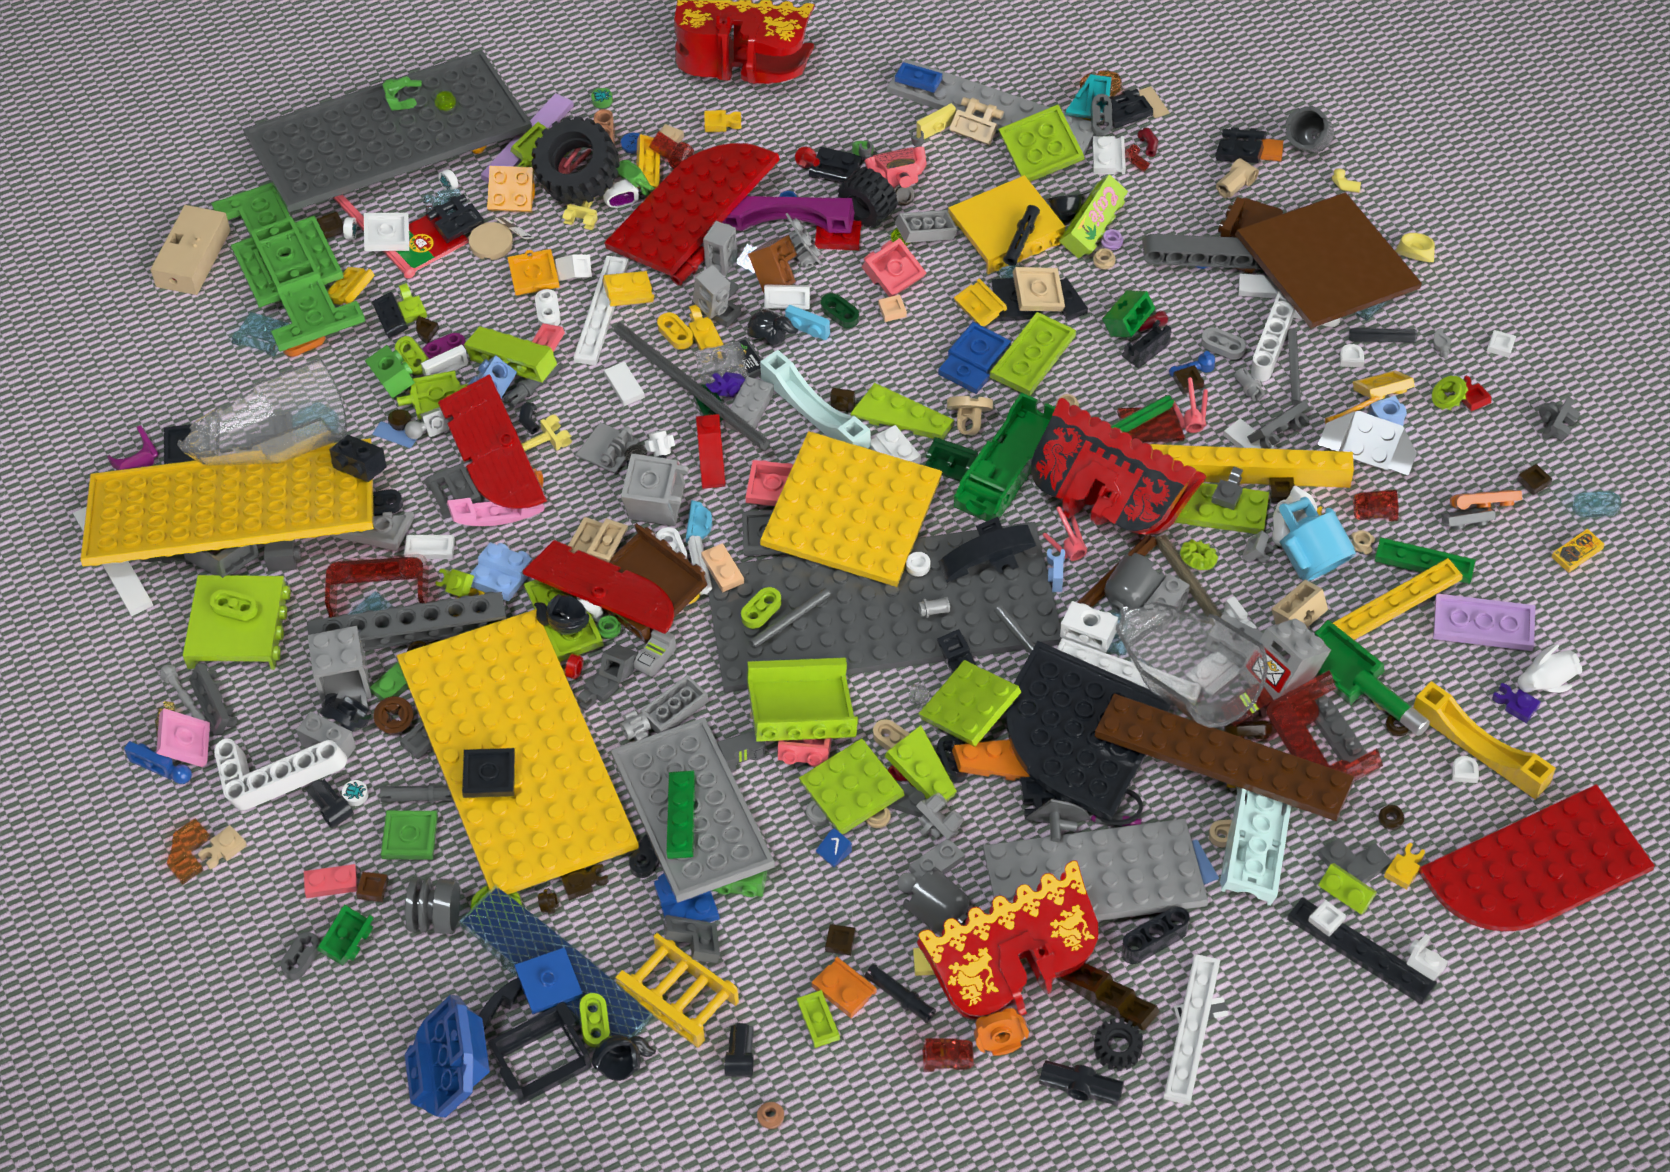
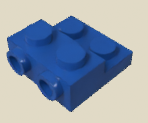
M664 873L658 877V880L654 881L655 892L664 919L666 915L705 922L719 920V913L711 891L677 903Z

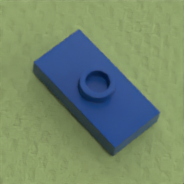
M905 62L901 64L895 75V82L935 93L942 80V73Z
M950 355L938 369V375L975 394L989 380V374L953 355Z

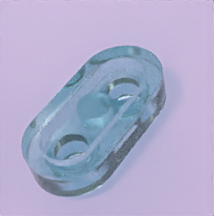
M1611 491L1580 493L1574 498L1572 510L1576 515L1585 518L1613 516L1619 512L1622 500L1618 494Z

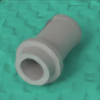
M948 597L930 601L922 599V602H918L919 614L921 617L929 618V615L950 612Z

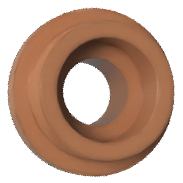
M775 1102L764 1103L757 1111L758 1122L767 1129L777 1128L784 1120L783 1108ZM767 1112H775L773 1117L766 1116Z

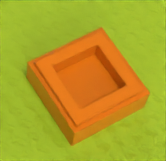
M1262 140L1264 149L1260 159L1281 161L1284 140Z

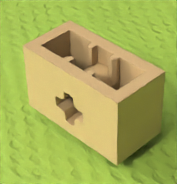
M1304 580L1272 607L1271 610L1276 625L1296 618L1308 628L1328 610L1323 589Z

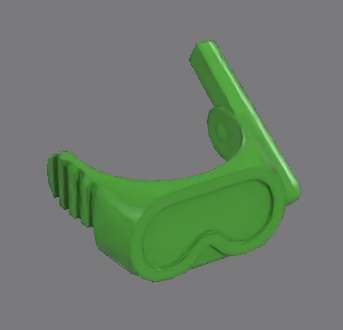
M407 76L398 80L387 79L382 85L391 110L414 108L417 105L414 98L399 102L394 96L403 87H421L422 81L410 80Z
M629 160L620 161V166L616 169L622 179L625 178L635 187L639 186L641 192L646 196L655 189V187L649 184L638 166Z

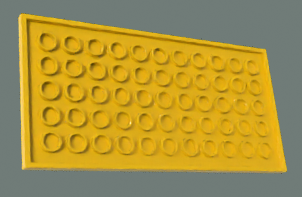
M371 438L361 439L372 444ZM336 443L90 474L81 563L82 566H98L106 563H122L130 560H145L153 557H169L176 554L373 529V479L366 482L333 468L329 449Z
M536 609L396 655L489 892L491 893L497 888L498 894L491 895L499 897L505 895H500L498 888L509 895L639 849L636 836L546 630L536 618ZM515 748L514 796L463 798L464 750Z

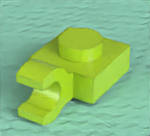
M407 283L399 285L400 296L403 301L398 302V305L406 323L416 321L418 316L426 318L427 313L419 295L412 297Z

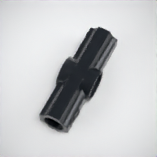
M1045 1060L1039 1084L1066 1091L1070 1097L1076 1100L1087 1101L1091 1098L1118 1106L1124 1081L1098 1075L1094 1069L1085 1065L1069 1067Z

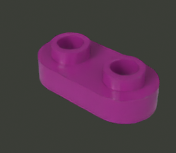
M450 333L426 344L422 350L431 359L460 345H463L465 348L464 344L466 341L462 334Z

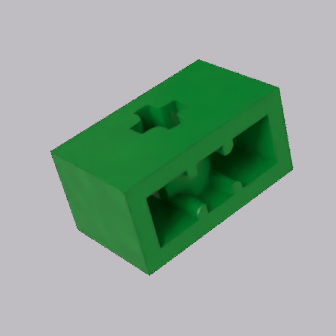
M1126 290L1102 320L1111 337H1132L1156 308L1147 291Z

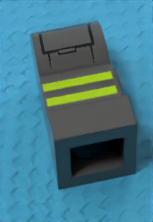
M755 731L718 741V746L731 772L736 771V764L749 759L759 760L763 758L766 752V741L756 742Z

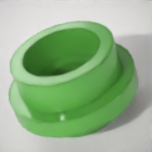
M607 615L600 619L597 629L602 638L612 639L620 634L621 623L614 616Z

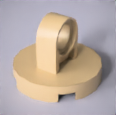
M970 396L949 397L947 399V409L958 411L957 428L959 432L969 436L976 435L981 427V412L993 410V399L985 397L975 399L970 398ZM968 419H971L973 425L972 428L969 431H967L965 428V424Z

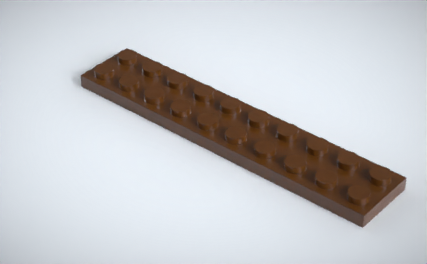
M1117 694L1113 695L1095 730V737L1336 822L1355 776Z

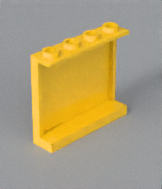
M1025 175L948 207V213L954 224L961 229L987 263V274L1000 271L1009 266L1003 261V258L1017 231V223L1022 219L1028 205L1038 207L1040 213L1034 223L1035 229L1033 233L1029 234L1017 263L1048 248L1061 244L1059 240L1065 232V225Z

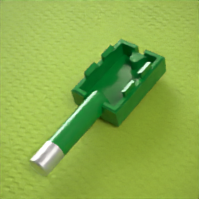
M1329 620L1315 632V636L1321 638L1324 644L1331 649L1315 676L1350 705L1364 693L1417 736L1422 735L1427 730L1430 721L1378 680L1385 672L1384 663Z

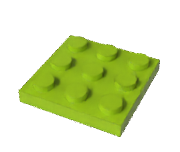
M1059 104L999 128V134L1020 177L1025 175L1030 182L1085 160L1084 154Z
M964 660L918 714L921 720L975 747L1019 696L1021 690L1019 686Z
M862 738L799 777L801 785L834 828L842 835L905 796L903 789Z

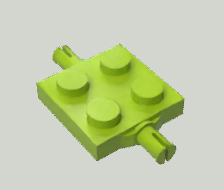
M537 122L511 147L510 152L521 159V162L516 167H532L531 161L534 159L532 157V149L537 148L535 142L538 137L541 138L543 136L541 132L546 128L540 122Z
M455 370L413 378L415 383L411 385L410 395L397 397L398 406L412 404L416 409L417 418L420 420L422 419L420 414L440 407L438 401L461 390L468 384L460 385L456 378Z

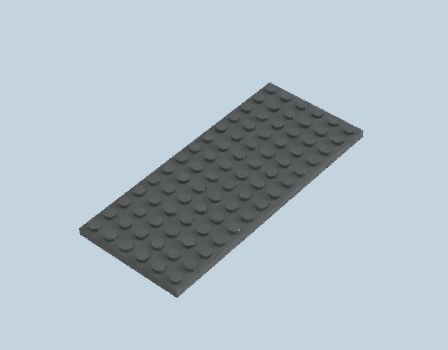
M1027 522L1002 526L1006 528L1028 525L1034 538L1035 547L1014 555L1019 568L1013 570L1009 564L1002 566L1003 573H998L995 566L991 565L990 560L968 568L969 574L948 583L944 578L938 561L958 546L978 537L979 533L977 530L917 538L911 554L914 552L927 554L930 558V570L923 576H913L907 571L905 566L897 587L794 555L735 563L744 577V584L723 593L709 571L712 590L709 591L708 596L724 693L748 689L746 677L747 662L846 658V675L946 661L937 638L957 629H960L966 640L972 657L1026 650L994 612L995 608L999 605L1005 608L1034 644L1040 641L1049 646L1059 645L1062 639L1060 637L1061 626L1051 585L1048 582L1047 568L1036 523ZM766 587L777 589L781 594L780 608L761 627L751 629L744 626L741 620L742 608L761 589ZM824 588L830 591V597L754 649L750 645L749 641L818 592ZM948 597L950 612L929 615V618L920 616L918 602H922V599L930 601Z

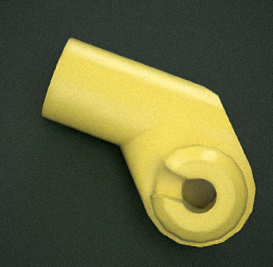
M1337 168L1334 170L1332 181L1340 190L1359 193L1361 182L1347 180L1344 169Z

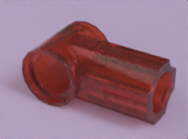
M660 131L657 132L649 145V148L668 159V164L673 169L681 161L694 155L692 146L685 142L677 143Z

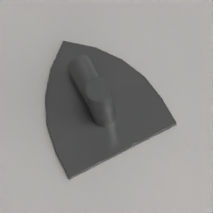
M1051 799L1026 817V820L1050 823L1051 841L1058 842L1061 841L1060 829L1075 832L1078 827L1077 822L1090 820V816L1087 811L1075 804Z

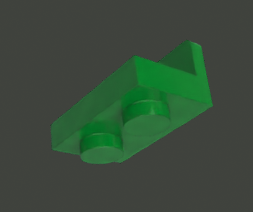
M344 904L316 950L342 966L348 959L353 961L361 949L357 946L361 938L366 940L374 926L370 925L374 917L369 915L366 918Z

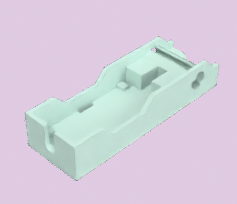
M1236 787L1237 797L1234 815L1228 831L1220 878L1221 891L1225 892L1227 889L1237 893L1249 892L1257 896L1258 899L1267 901V905L1271 906L1278 894L1291 805Z

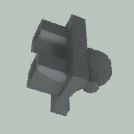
M1568 396L1563 405L1557 406L1555 402L1541 405L1539 408L1541 420L1545 423L1548 422L1541 435L1542 437L1548 439L1553 435L1563 441L1569 436L1572 429L1565 425L1563 421L1571 426L1581 414L1571 407L1574 402L1572 398Z

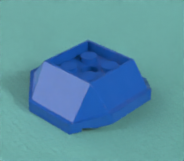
M449 995L423 1020L416 1033L414 1044L410 1045L405 1053L411 1104L423 1108L436 1117L446 1118L473 1093V1087L490 1072L483 1020L466 1006L460 996Z

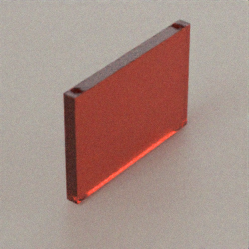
M1143 407L1118 408L1119 419L1121 420ZM1174 407L1127 432L1132 436V439L1137 438L1142 442L1185 440Z

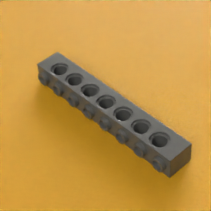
M487 592L483 595L462 596L450 600L440 599L436 602L415 603L404 607H389L388 609L378 611L368 610L358 614H342L338 617L317 618L306 622L308 635L357 626L358 629H361L359 635L363 649L367 651L411 644L415 641L425 642L450 638L505 620L506 612L502 592Z

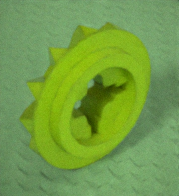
M1447 376L1441 379L1432 391V401L1435 406L1442 411L1444 409L1451 411L1454 406L1460 407L1461 400L1466 399L1465 393L1469 391L1466 387V382L1459 376ZM1452 391L1455 392V395H1449V397L1445 394Z
M1193 539L1189 542H1184L1180 549L1182 560L1194 569L1209 570L1217 563L1216 549L1210 548V543H1202L1201 539L1198 542Z

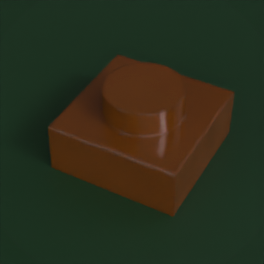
M362 871L356 892L357 899L383 902L389 881L388 875Z

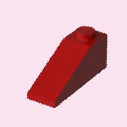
M719 414L696 416L702 489L726 487Z

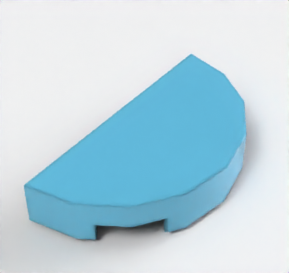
M691 500L686 543L690 540V536H700L701 539H704L712 528L711 512L698 501Z

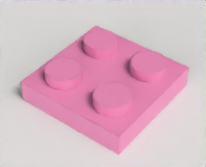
M163 708L159 714L156 754L204 767L208 760L210 722Z

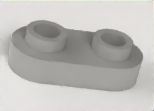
M1214 327L1207 328L1202 333V346L1209 351L1229 359H1239L1245 353L1246 343L1236 335Z

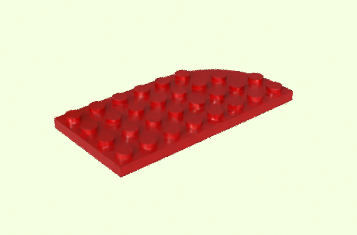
M730 143L705 149L681 161L604 242L606 249L672 276L703 243L704 237L715 221L722 223L779 162L778 153L749 143Z
M1595 784L1421 866L1419 874L1436 899L1461 920L1493 931H1519L1545 923L1653 871L1655 865L1599 786Z

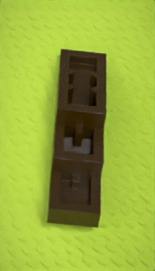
M1084 963L1078 970L1056 978L1102 1010L1118 1019L1124 1018L1126 1023L1130 1020L1133 1022L1132 1026L1135 1027L1137 1025L1140 1030L1145 1031L1160 1013L1157 1005L1137 997L1133 989L1113 981L1110 973Z

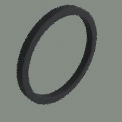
M1128 789L1126 794L1132 796L1139 805L1138 811L1133 816L1122 820L1112 819V821L1098 815L1095 816L1102 822L1111 825L1129 824L1140 817L1143 803L1137 793Z

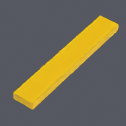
M1447 558L1336 620L1333 624L1353 640H1356L1461 581L1463 575Z

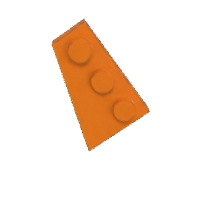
M1009 739L979 742L975 747L970 744L954 745L952 752L959 772L987 777L991 774L1005 776L1006 780L1015 781L1016 778L1020 779V777H1030L1017 760Z

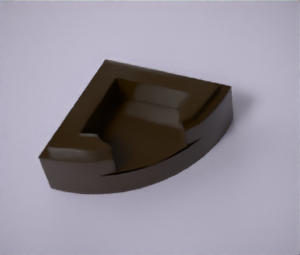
M418 316L416 320L417 335L423 342L428 344L438 331L439 325L434 321Z

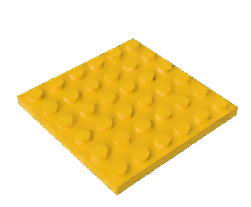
M808 431L760 539V545L897 587L905 569L906 560L911 554L942 477V471Z

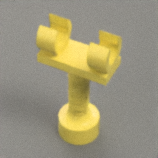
M587 200L583 201L581 206L568 204L562 217L565 219L564 223L572 225L575 217L584 219L585 229L593 230L598 220L597 211L590 209L593 201L589 203Z
M550 415L546 420H540L543 433L522 443L524 450L527 451L539 444L550 441L557 451L560 447L570 445L572 443L570 437L572 436L567 430L560 431L555 435L554 431L561 427L559 424L560 419L557 415Z

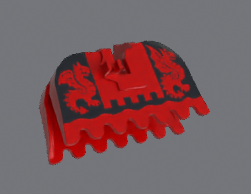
M1059 398L1051 420L1031 460V475L1036 486L1044 493L1063 500V513L1066 518L1070 519L1072 515L1077 514L1087 504L1094 506L1091 510V522L1093 524L1101 525L1109 521L1125 530L1143 536L1162 533L1172 526L1190 498L1207 478L1204 473L1196 471L1195 468L1188 465L1184 466L1181 461H1174L1170 455H1163V452L1158 449L1153 450L1150 444L1143 443L1137 438L1132 439L1129 433L1122 432L1116 427L1111 428V424L1107 421H1102L1099 417H1091L1088 411L1082 410L1076 405L1070 406V403L1064 398Z

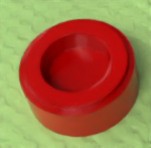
M570 655L565 669L566 677L577 679L580 676L583 668V657L581 655Z

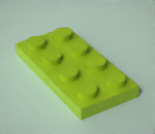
M1036 312L990 371V378L1030 396L1076 337V330Z
M1202 483L1174 522L1257 534L1260 531H1264L1269 492L1243 488L1242 495L1235 509L1231 510L1211 502L1218 486L1217 484Z
M536 579L524 583L525 591L534 610L536 609L535 603L542 602L548 606V603L557 594L572 596L577 599L576 596ZM587 612L589 614V622L586 627L573 635H562L554 631L550 625L544 626L559 662L567 660L571 654L580 655L604 646L601 635L589 612Z

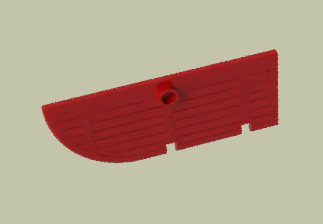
M490 374L438 401L444 418L448 419L451 416L454 418L447 425L463 461L466 462L472 459L473 462L468 464L466 468L476 489L487 500L496 505L511 509L530 508L547 502L546 496Z
M553 540L523 570V574L661 633L666 634L673 623V604L669 596L657 584L628 570L620 573L619 566L583 551L577 550L575 553H572L571 546Z

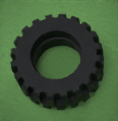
M575 116L572 120L570 117H566L560 123L556 121L552 123L551 128H545L541 132L543 136L541 138L538 137L535 142L537 148L532 149V157L534 159H532L531 163L534 174L552 198L557 201L561 200L564 204L570 205L573 201L575 205H581L586 200L588 203L594 201V197L598 195L601 197L605 194L604 190L606 188H611L613 185L612 179H616L618 175L616 168L620 166L617 148L603 126L595 123L590 118H586L584 121L581 116ZM582 147L593 150L589 164L581 171L573 174L558 172L562 158L569 151Z

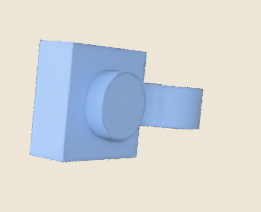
M1049 548L1047 550V562L1053 566V568H1048V582H1053L1052 592H1062L1063 563L1065 561L1064 549H1061L1060 556L1057 557L1052 555V549Z

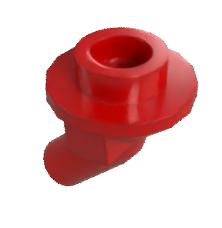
M801 147L795 153V161L802 168H809L811 165L816 167L820 163V160L816 158L815 151L810 147Z

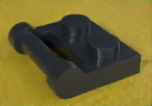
M820 147L816 156L820 163L816 167L810 166L809 177L814 179L820 177L843 183L860 167L862 157L853 153Z

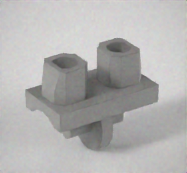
M936 793L929 799L922 800L916 805L924 814L919 819L924 826L920 833L923 836L931 833L935 838H938L942 833L948 840L959 833L957 829L964 821V818L955 810L947 817L940 812L948 803L940 793Z

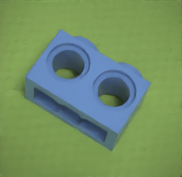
M495 355L489 361L485 359L478 367L480 373L478 376H474L468 385L490 374L502 398L517 371Z

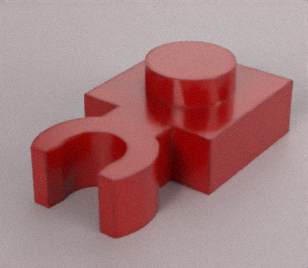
M1467 375L1464 376V381L1469 391L1465 393L1466 399L1461 401L1472 412L1490 404L1492 396L1479 383L1472 385L1471 378Z

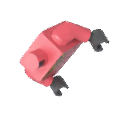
M922 130L920 138H915L913 132L911 133V142L916 147L914 149L910 147L873 155L872 157V143L867 141V149H864L860 143L858 152L861 157L865 158L866 167L879 172L888 180L893 188L899 184L901 187L907 188L911 184L917 183L918 175L922 174L926 167L925 148L922 147L924 144V133Z

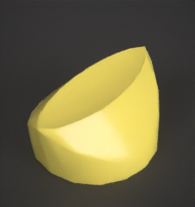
M1407 233L1401 238L1395 251L1411 259L1434 262L1435 242L1424 234Z

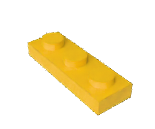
M640 134L637 139L636 166L642 170L649 184L655 188L659 185L660 139Z

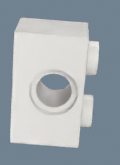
M1072 601L1061 622L1060 637L1106 653L1117 632L1118 617L1113 616L1109 612H1102L1086 604Z

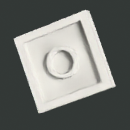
M364 213V251H409L408 213Z

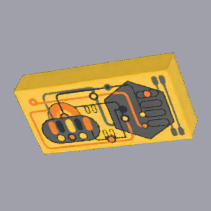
M1586 529L1554 551L1551 558L1569 573L1601 551L1605 544L1590 530Z

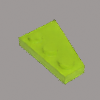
M921 725L886 752L884 757L918 791H921L926 799H929L936 793H940L949 801L956 794L957 791Z

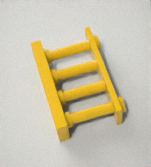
M656 933L653 937L655 949L657 950L635 974L629 975L622 970L615 977L617 985L623 989L618 990L624 991L626 996V993H628L636 1000L634 1002L638 1005L640 1004L657 1019L699 1048L705 1041L703 1025L725 1000L734 1006L739 1003L738 989L731 981L722 980L699 962L693 960L692 957L680 950L673 940L665 939ZM665 956L677 964L655 989H648L643 985L642 981ZM685 970L697 978L675 1004H669L663 1000L662 996ZM707 985L717 994L696 1018L689 1019L683 1014L684 1008Z

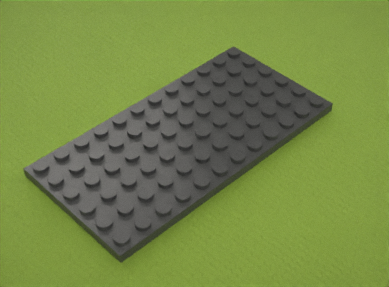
M483 50L395 78V80L407 76L410 80L422 81L421 87L406 86L400 89L394 96L399 102L414 98L417 103L414 108L392 111L386 100L383 83L243 128V131L289 213L525 133L532 128V123Z

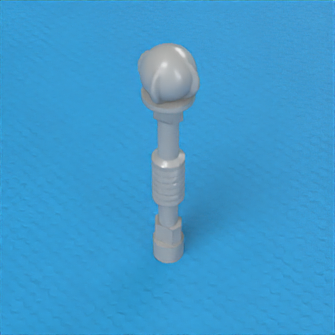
M164 665L160 669L161 680L174 686L178 692V697L184 706L190 709L194 718L207 721L200 710L194 706V701L188 692L183 690L178 683V673L175 666Z

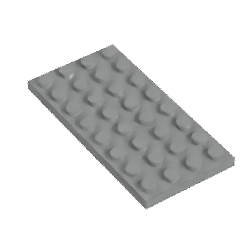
M705 717L611 750L612 758L677 903L775 868L772 855ZM694 770V857L668 859L666 849L669 772Z
M1186 819L1061 835V841L1058 842L1051 841L1050 836L983 845L993 899L1001 895L1013 903L1017 887L1022 884L1029 885L1033 891L1037 892L1036 889L1042 875L1051 873L1060 880L1065 865L1070 861L1076 860L1097 921L1160 913L1175 906L1190 909L1208 905V898Z

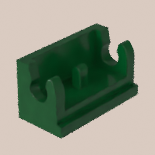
M934 437L926 454L928 460L925 466L941 470L942 476L960 482L978 456V451Z

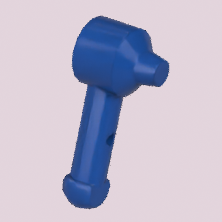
M1205 351L1199 355L1197 361L1180 366H1172L1169 369V375L1173 377L1174 371L1193 365L1196 366L1197 370L1209 373L1215 368V356L1209 351Z

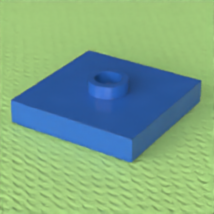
M972 322L948 350V356L953 355L988 374L1011 346V340Z
M565 947L514 965L532 1015L553 1008L560 1002L567 1003L583 997Z

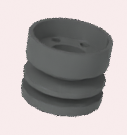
M412 877L408 885L404 907L407 930L409 932H416L420 928L422 933H426L432 921L435 933L454 934L460 913L459 881L457 879L440 878L434 890L430 878H425L422 883L420 877Z

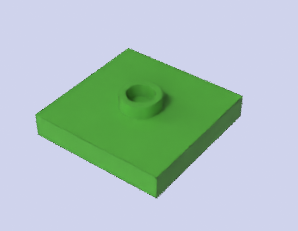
M386 810L381 858L433 860L438 820L437 811Z

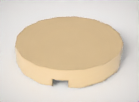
M489 222L481 224L472 230L469 236L470 250L480 259L490 258V260H496L504 257L512 249V233L509 228L501 223Z

